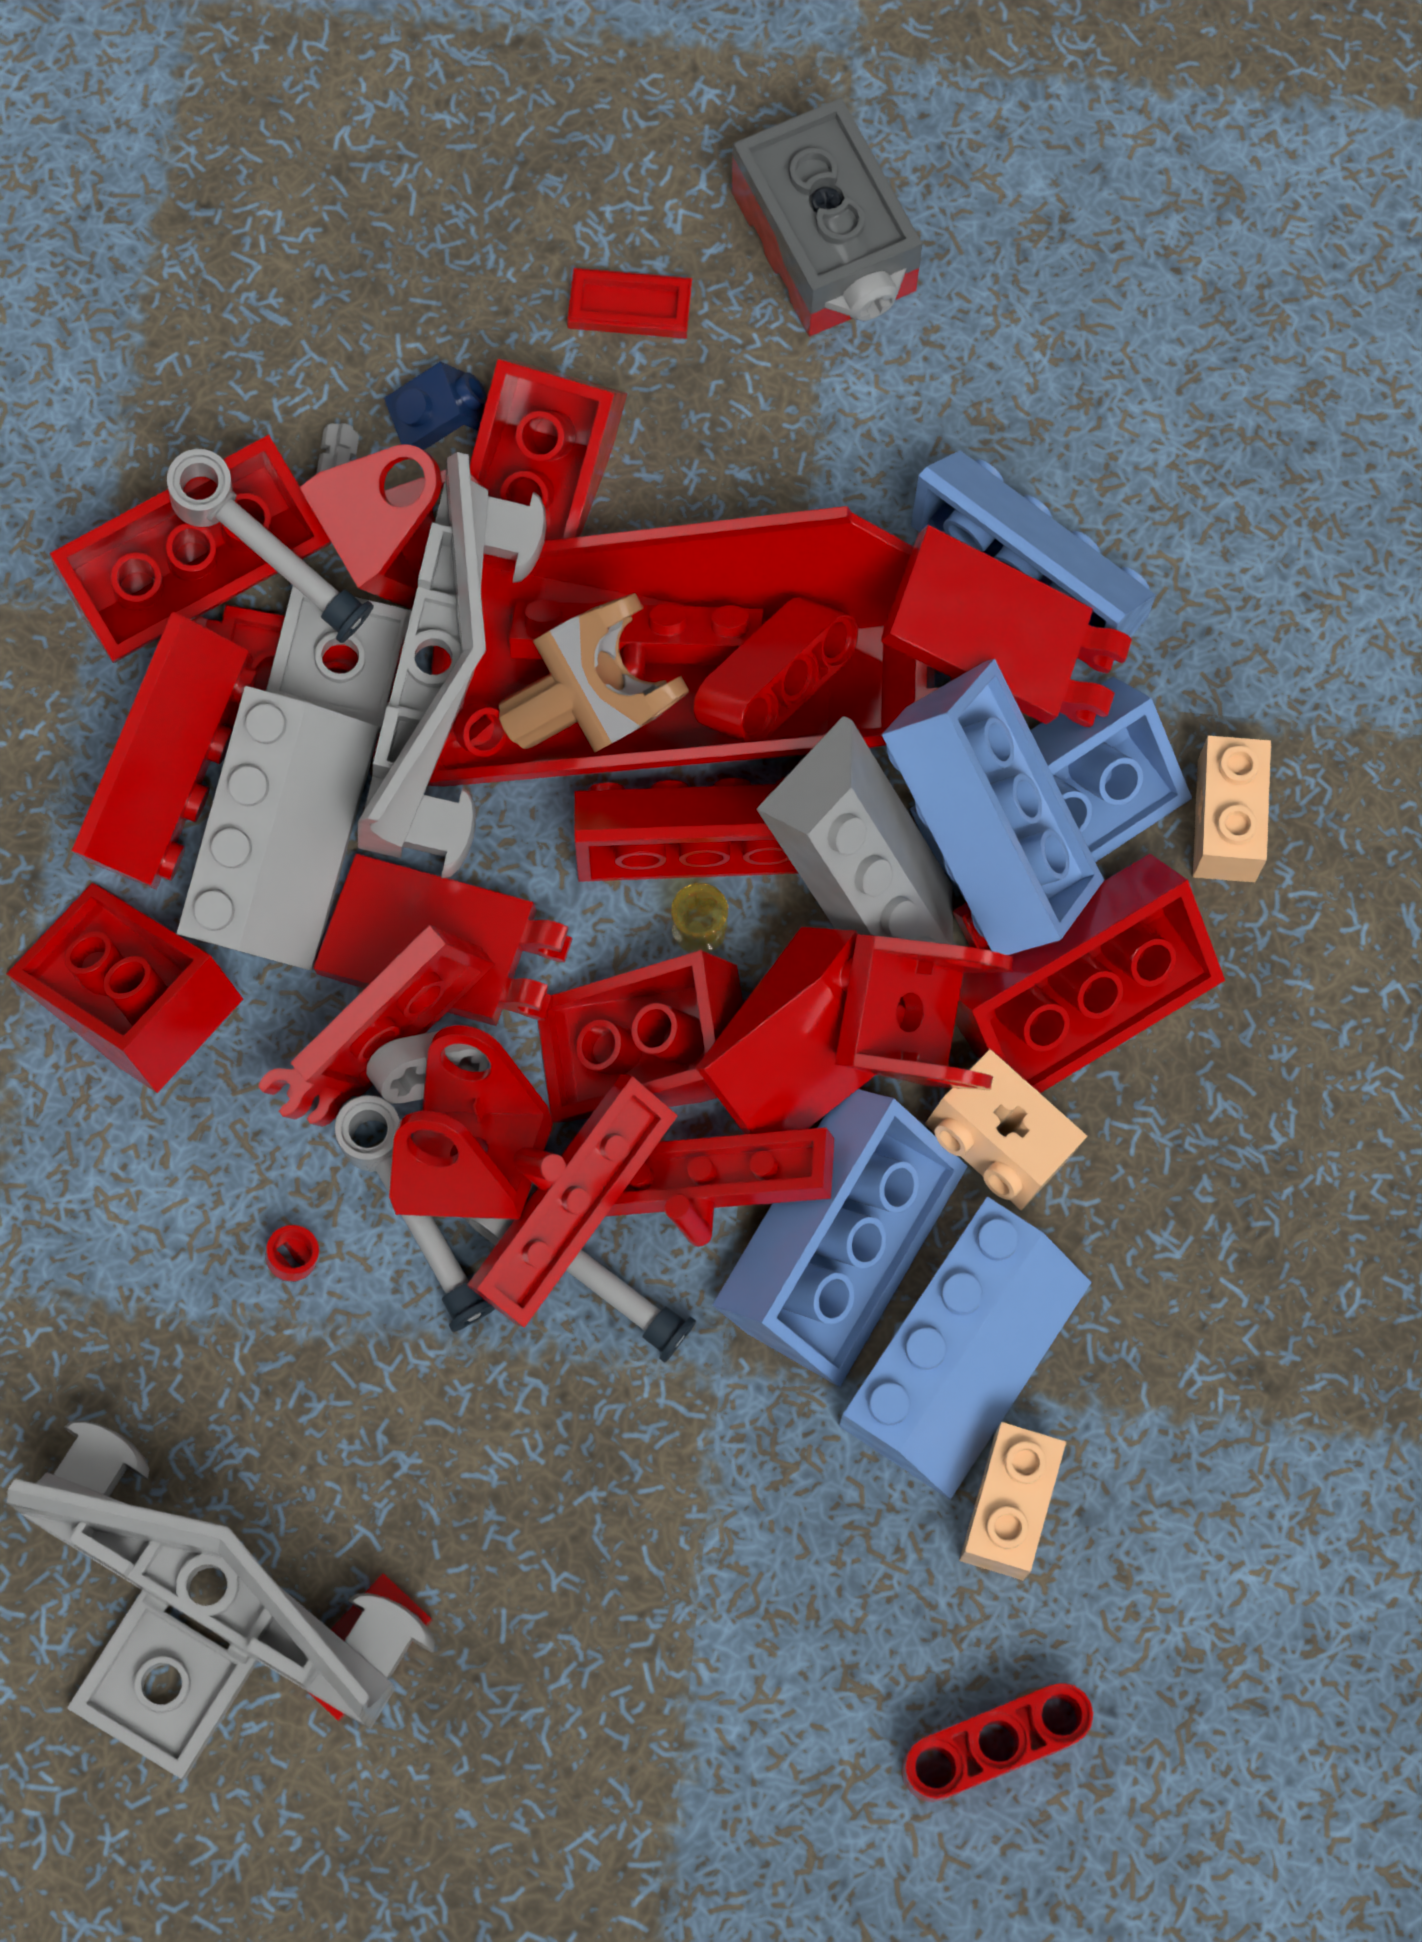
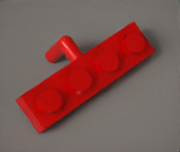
M548 599L516 601L509 637L510 657L542 659L533 640L569 619L610 601L597 603H565ZM672 603L642 605L643 609L631 615L633 620L624 627L619 638V654L628 672L642 681H645L646 663L720 665L763 625V609L741 608L734 605L722 607H688Z
M621 1074L562 1156L530 1147L519 1149L513 1158L514 1166L538 1188L524 1206L520 1219L513 1221L467 1286L511 1322L525 1328L678 1115L633 1076Z
M824 1127L659 1142L606 1216L665 1212L690 1244L697 1247L705 1246L712 1238L714 1208L831 1199L834 1137L828 1128Z

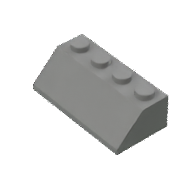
M245 686L176 934L306 970H313L378 739L379 726L305 701Z
M843 716L757 808V811L835 929L856 930L859 935H874L953 945L952 883L851 719Z

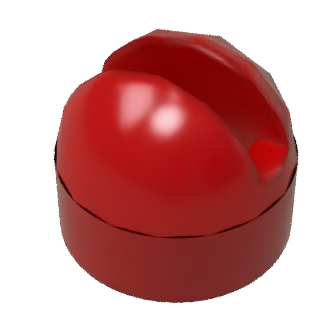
M482 703L469 704L458 712L453 724V733L460 746L480 757L490 756L498 752L508 737L499 719L500 711ZM484 714L486 715V718L479 720Z
M298 1225L283 1226L273 1232L267 1242L265 1252L266 1264L272 1275L281 1281L297 1282L306 1278L315 1269L319 1256V1244L316 1237L308 1229ZM284 1245L294 1260L302 1266L293 1268L277 1249Z

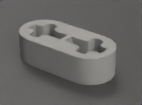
M438 1031L390 1041L371 1056L367 1064L366 1074L384 1100L391 1104H399L424 1099L428 1050L434 1035ZM453 1044L444 1048L447 1058L461 1069L481 1072L485 1071L488 1066L486 1055L472 1046Z

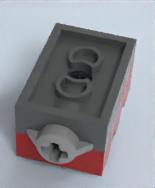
M842 97L733 143L732 194L749 226H754L761 238L765 256L775 274H780L789 292L791 304L809 337L850 319L865 321L876 318L889 310L895 300L916 291L923 243Z

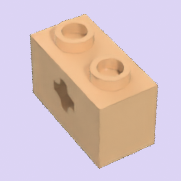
M1207 736L1197 764L1193 857L1194 878L1256 882L1267 861L1271 740Z
M990 1049L970 1070L993 1076L991 1090L952 1088L942 1098L925 1122V1125L934 1132L939 1144L946 1151L955 1156H961L980 1173L986 1185L994 1194L1002 1199L1010 1200L1017 1208L1022 1210L1068 1161L1087 1138V1135Z
M1001 1422L993 1438L959 1561L1020 1580H1024L1032 1569L1066 1441Z

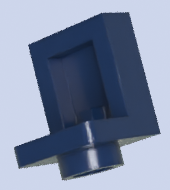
M438 362L386 396L384 400L401 445H413L425 450L463 425L479 431L487 395L482 384L473 374L463 372L443 362Z

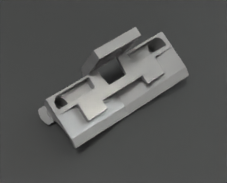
M456 452L447 458L445 484L435 523L432 522L412 610L355 597L362 604L369 601L374 605V608L358 630L345 642L340 643L336 640L338 632L321 618L323 611L293 586L266 690L267 692L305 701L380 727V737L373 761V777L364 812L358 820V848L401 858L404 847L446 857L441 878L451 877L460 869L469 854L476 826L475 803L470 792L462 787L459 803L427 796L424 793L470 685L475 667L486 651L481 600L483 554L517 561L513 583L521 582L530 574L539 559L545 541L547 526L545 506L541 497L534 491L530 506L490 497L486 488L471 481L468 454ZM340 644L351 647L359 658L357 665L351 671L342 674L334 673L327 669L323 664L322 657L331 646ZM427 646H439L449 653L452 663L444 673L429 675L417 667L415 662L417 653Z
M85 1420L69 1422L64 1426V1429L77 1437L55 1473L53 1475L46 1473L37 1483L14 1479L8 1488L7 1503L30 1522L142 1590L67 1709L184 1781L258 1661L371 1730L396 1689L389 1679L412 1641L424 1649L434 1652L435 1641L431 1631L417 1615L405 1606L387 1597L371 1593L354 1594L347 1599L355 1607L362 1610L363 1613L344 1642L277 1585L229 1527L133 1506L109 1497L127 1468L148 1480L150 1469L145 1457L134 1444L119 1433L103 1425ZM206 1568L221 1570L227 1579L225 1595L219 1602L213 1605L203 1606L195 1603L190 1594V1584L193 1577ZM171 1605L230 1643L227 1650L167 1614L165 1611L168 1606ZM159 1666H172L179 1671L182 1678V1687L179 1695L167 1704L152 1703L147 1698L144 1689L148 1674Z

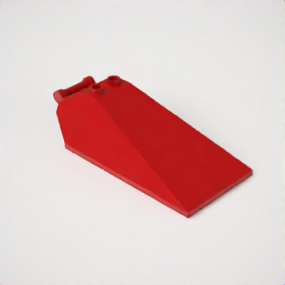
M848 506L547 540L544 541L539 559L530 574L521 582L513 583V576L517 561L483 554L481 600L486 651L475 667L474 675L459 711L469 704L478 703L487 704L499 710V703L503 698L549 673L543 659H518L510 657L509 637L516 601L548 599L565 603H597L613 601L636 593L642 605H660L664 603L688 607L734 605L741 608L763 609L764 624L788 601L796 597H803L855 618L858 625L857 645L849 660L764 741L745 743L698 723L695 718L694 701L696 693L706 677L719 665L646 663L644 672L646 682L655 683L666 679L667 683L681 676L689 692L656 719L594 753L577 722L528 749H523L507 737L505 744L498 752L490 756L480 757L460 746L453 733L452 725L427 786L447 787L806 755L843 716L853 721L869 748L885 746L886 742L882 734L903 710L938 689L934 688V668L880 642L914 546L852 513ZM434 646L432 675L444 673L450 667L452 660L445 649ZM484 714L479 720L486 718V715Z

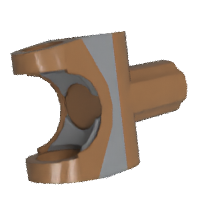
M636 593L594 607L533 640L549 673L503 698L499 703L500 722L504 731L513 742L523 749L532 748L578 722L595 753L656 719L689 692L681 676L667 683L666 679L655 683L646 682L631 675L623 665L619 654V638L624 627L633 620L631 615L643 609Z

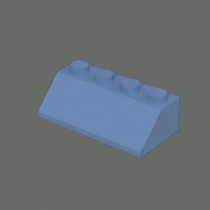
M959 450L927 466L919 474L911 526L918 532H921L927 525H930L1093 608L1088 623L1090 626L1116 629L1131 638L1149 617L1156 594L1150 591L1149 585L1140 574L1128 567L1119 568L1101 554L1100 549L1091 538L1079 531L1070 532L1052 518L1050 511L1041 501L1033 496H1022L1004 483L1000 473L986 461L980 459L974 461Z
M994 658L981 663L906 707L883 732L882 736L886 742L888 757L892 765L901 772L915 799L916 811L920 820L925 826L929 827L943 854L945 869L949 877L958 884L971 910L973 924L977 932L986 939L991 951L1009 955L1061 940L1104 879Z
M1111 677L1101 684L1115 693L1108 716L1104 718L1096 714L1093 726L1090 728L1073 722L1066 715L1059 712L1058 717L1047 725L1041 723L1030 730L1095 862L1192 799L1152 698L1115 677ZM916 806L911 807L910 811L922 836L949 877L945 869L943 854L929 827L925 826L920 820ZM949 877V879L952 881V883L954 884V886L957 888V890H958V891L960 892V894L963 896V894H962V892H961V890H960L958 884H957L956 882H954V881Z
M857 1089L828 1112L818 1128L827 1127L834 1137L831 1199L773 1203L712 1304L713 1307L748 1335L839 1387L842 1385L968 1167L960 1158L946 1151L939 1144L936 1136L894 1098Z
M987 1197L843 1413L839 1427L951 1500L1083 1297L1091 1281L1042 1231Z

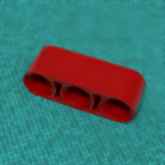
M796 597L788 601L702 682L694 701V715L698 723L745 743L766 740L852 656L858 639V625L855 618L803 597Z
M1058 1683L1039 1689L931 1734L915 1743L904 1757L901 1770L903 1782L909 1792L918 1799L937 1802L1071 1747L1087 1735L1092 1727L1094 1715L1091 1702L1086 1694L1076 1686ZM1061 1699L1071 1705L1076 1715V1725L1071 1734L1064 1736L1056 1735L1046 1728L1041 1714L1043 1705L1047 1700ZM995 1724L1003 1726L1010 1732L1014 1740V1751L1008 1761H991L984 1756L978 1741L983 1727ZM933 1750L941 1752L948 1758L952 1767L951 1780L945 1787L935 1789L921 1783L915 1769L916 1760L921 1753Z

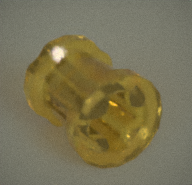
M693 883L685 886L676 894L671 910V918L673 920L672 935L675 942L685 951L696 952L703 950L708 953L715 951L724 942L728 920V903L725 896L716 887L707 883ZM695 910L701 917L711 914V925L704 928L699 921H693L689 924V912Z

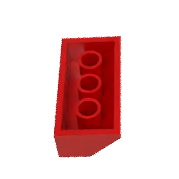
M269 434L223 459L230 471L232 490L237 494L235 502L299 558L303 560L331 544L329 537ZM195 477L186 483L183 492L192 499L203 500L212 496L217 490L218 485L210 478ZM168 489L49 553L60 580L112 663L161 638L172 611L193 620L278 573L221 522L211 526L198 527L181 520L173 510Z
M171 612L73 845L72 852L90 864L157 890L162 878L169 881L173 880L185 852L186 846L177 843L186 820L197 822L209 795L210 788L202 785L211 761L221 764L227 753L233 729L227 727L226 724L235 703L240 705L245 686L254 688L257 680L258 671L250 668L253 658L249 650L183 615Z
M786 777L779 779L776 784L751 785V782L745 779L728 778L719 780L709 787H688V784L685 782L667 780L654 783L651 789H626L625 786L618 783H598L590 786L588 791H575L574 831L578 881L799 874L757 811V808Z
M1152 854L1146 855L1106 879L1061 940L1009 954V956L1013 957L1011 972L963 973L955 1023L979 1060L991 1049L1034 1089L1042 1093L1224 982L1225 978L1188 879Z

